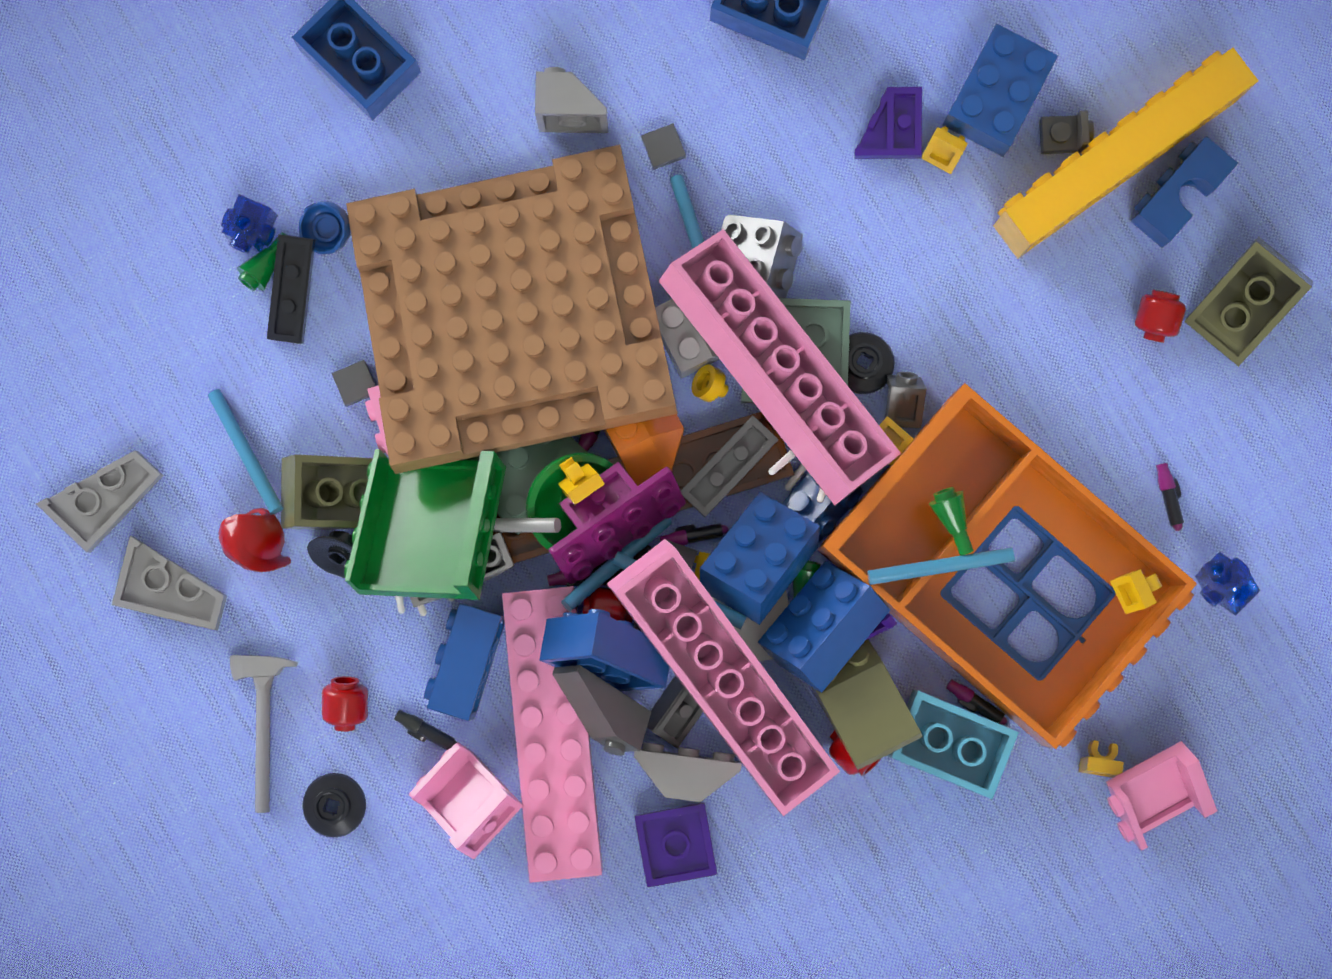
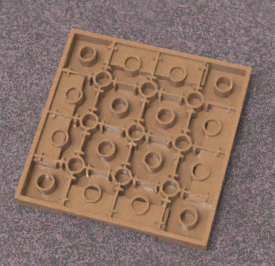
M621 145L552 159L553 166L418 195L415 189L346 203L356 266L361 277L381 396L379 404L389 464L395 474L480 456L481 451H494L496 453L678 414Z

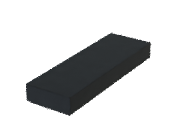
M278 234L267 339L297 344L304 343L316 239Z

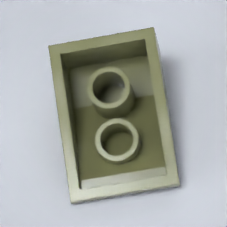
M1258 236L1184 322L1239 367L1311 289L1313 280Z
M296 454L282 458V529L354 530L358 525L361 512L360 499L365 494L367 486V468L373 458Z
M869 639L864 641L822 693L811 686L815 697L857 770L923 737L884 663Z

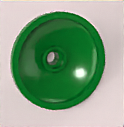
M591 453L569 454L554 460L537 475L527 496V518H559L561 522V529L558 533L532 532L544 548L549 550L550 547L577 529L559 504L567 498L558 485L559 482L567 478L559 465L572 457L580 467L588 463L600 475L614 465L609 460Z

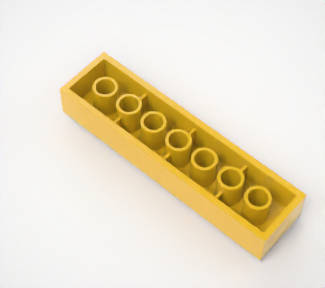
M1234 47L1223 55L1217 50L1201 63L1202 65L1194 72L1190 70L1178 78L1165 93L1160 91L1150 98L1137 113L1132 111L1117 123V126L1109 132V135L1106 131L1098 135L1081 152L1082 156L1078 151L1073 153L1053 172L1054 176L1047 172L1032 184V187L1025 192V197L1019 192L1003 205L1004 207L997 212L1000 218L993 227L1018 259L1244 96L1259 80Z

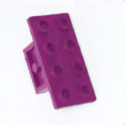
M617 462L599 475L605 483L602 487L576 505L568 497L559 503L577 529L550 547L549 552L569 584L588 577L594 568L606 560L615 558L617 552H621L623 547L636 539L645 537L654 526L665 518L668 519L676 515L680 508L686 504L669 467L663 468L637 486L621 464Z

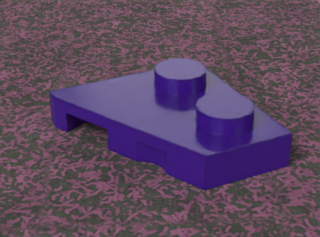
M922 87L886 88L876 112L867 125L866 132L854 150V159H922Z

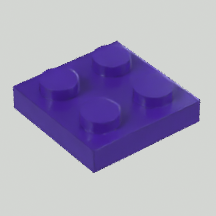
M705 803L634 815L647 888L718 875Z

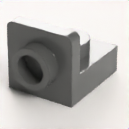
M1087 110L1079 111L1076 116L1041 117L1039 120L1041 154L1075 153L1077 151L1081 153L1094 139V123L1092 120L1088 121Z
M898 372L897 375H887L886 383L889 391L885 418L888 416L900 427L921 429L927 390L922 378L912 372Z

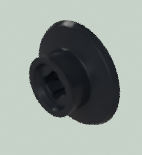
M868 332L849 335L848 387L857 394L874 393L887 384V375L893 374L895 365L893 352L889 345L875 334ZM861 355L871 359L872 362L868 369H864V367L857 364L858 358Z
M332 531L329 536L317 537L308 543V554L312 561L324 571L345 578V564L350 560L353 547L352 535L344 531Z
M330 773L320 776L309 785L303 797L302 809L306 822L315 832L326 837H341L354 831L363 820L366 811V799L362 788L354 779L344 774ZM329 798L339 801L340 806H338L337 814L326 810Z

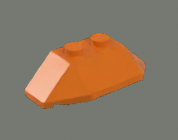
M677 414L604 429V432L624 470L636 485L639 486L665 467H669L671 471L673 470L684 427Z

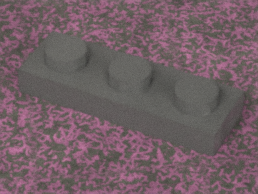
M752 415L681 490L682 496L705 518L779 439Z

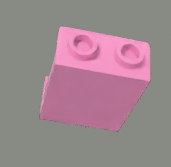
M1182 741L1106 781L1111 794L1107 798L1108 804L1114 814L1121 819L1117 823L1118 829L1127 842L1133 840L1141 851L1148 848L1143 836L1144 833L1195 806L1204 818L1217 812L1200 761Z
M459 742L443 753L439 762L418 780L414 789L409 793V796L421 804L451 837L449 839L450 843L458 851L472 859H475L523 807L520 801L472 751Z

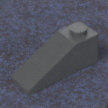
M580 665L554 668L552 675L592 739L604 746L603 749L613 755L622 756L625 752L641 750L651 715L650 710Z

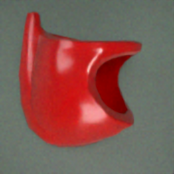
M255 508L246 514H235L222 521L218 532L219 541L224 554L235 564L253 572H270L291 563L290 557L281 555L285 543L281 524L275 514L271 515L267 509Z

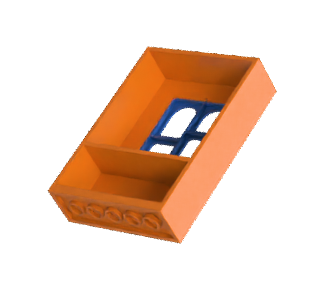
M966 383L960 386L914 437L911 444L887 468L817 549L837 568L871 586L890 609L889 613L1041 746L1057 749L1059 745L1063 748L1070 743L1077 733L1074 729L1082 718L1088 720L1100 707L1098 699L1106 690L1110 693L1122 682L1124 676L1121 672L1129 663L1135 665L1147 652V648L1144 647L1152 636L1157 638L1168 628L1171 623L1168 617L1176 608L1180 611L1192 600L1194 594L1191 590L1197 585L1191 577ZM954 487L955 492L963 491L967 521L966 531L974 550L969 554L989 551L990 543L1012 519H1018L1043 542L1041 550L1020 573L1012 572L1004 564L985 566L1015 592L1019 598L1017 605L999 626L994 629L985 625L954 598L951 593L952 587L968 569L880 584H869L868 570L960 556L952 534H949L929 506V503L935 500L933 494L940 490ZM1054 556L1062 557L1094 587L1096 594L1095 604L1091 611L1083 617H1066L1032 588L1033 580ZM1141 569L1146 578L1156 573L1162 585L1161 588L1152 592L1157 603L1146 609L1125 614L1110 581ZM1031 611H1036L1045 618L1056 630L1058 636L1057 649L1054 654L1041 662L1029 661L1022 657L1007 641L1009 635Z

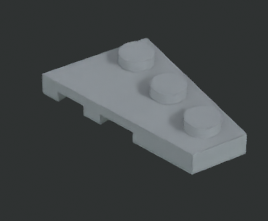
M133 451L97 470V473L71 484L64 488L65 490L50 498H45L36 503V505L86 552L91 553L164 475L141 453Z
M130 536L112 605L218 630L227 596L140 540Z

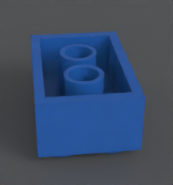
M329 0L292 36L298 49L372 121L421 73L416 59L355 0Z
M714 0L711 6L710 21L805 60L831 0Z
M996 23L942 126H946L948 129L1004 157L1059 55Z
M759 492L700 567V582L711 597L760 625L818 548L820 525Z
M825 561L757 643L779 666L822 693L884 619L890 609L871 586Z
M459 603L458 610L451 609L446 623V629L451 632L447 643L440 644L435 658V664L440 665L436 678L429 679L424 693V699L429 700L427 709L466 721L475 719L505 625L504 616Z
M590 609L588 614L565 612L562 617L548 618L546 620L539 661L553 667L580 665L620 692L666 688L669 666L646 635L635 629V624L628 621H617L610 617L609 612L600 609Z

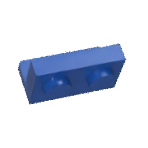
M808 473L782 504L820 525L819 543L824 537L833 532L837 522L847 510L852 509L858 503L863 489L861 487L857 488L836 505L832 503L826 494L823 502H818L817 496L820 486Z

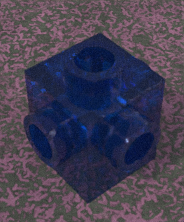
M239 194L233 208H228L221 222L223 230L221 233L231 240L229 246L246 254L249 253L250 249L260 252L263 250L264 245L269 246L274 238L276 228L273 225L278 215L272 208Z
M1221 552L1211 561L1205 563L1200 572L1195 576L1202 588L1199 592L1200 595L1210 605L1216 607L1219 604L1235 616L1260 592L1248 566L1239 558L1234 557L1231 560Z

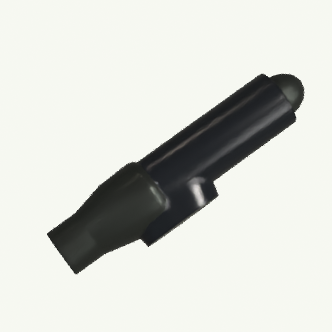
M399 710L394 718L395 721L408 729V734L422 742L429 740L446 750L452 748L457 743L454 737L424 722L423 719Z

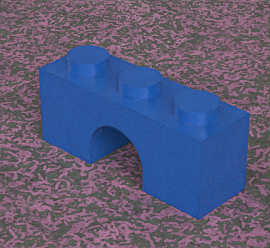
M1207 136L1198 144L1191 141L1178 156L1182 160L1181 164L1175 170L1169 167L1156 181L1160 188L1152 196L1147 192L1134 206L1138 213L1131 222L1161 248L1171 242L1193 216L1180 201L1179 192L1181 187H1194L1207 197L1217 189L1238 164L1236 160Z

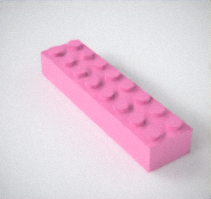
M724 229L669 265L659 279V283L834 505L842 501L901 454Z
M664 539L607 583L746 770L783 816L840 772L671 543Z
M574 586L502 593L529 883L599 876L603 872L590 735L552 675L555 667L539 661L546 620L548 618L562 617L563 613L569 612L564 608L561 601L575 589ZM577 607L573 609L571 612L577 613Z

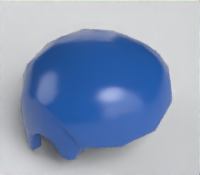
M329 201L311 204L304 209L299 220V236L316 239L314 252L318 254L335 253L346 245L351 236L348 215L339 205Z

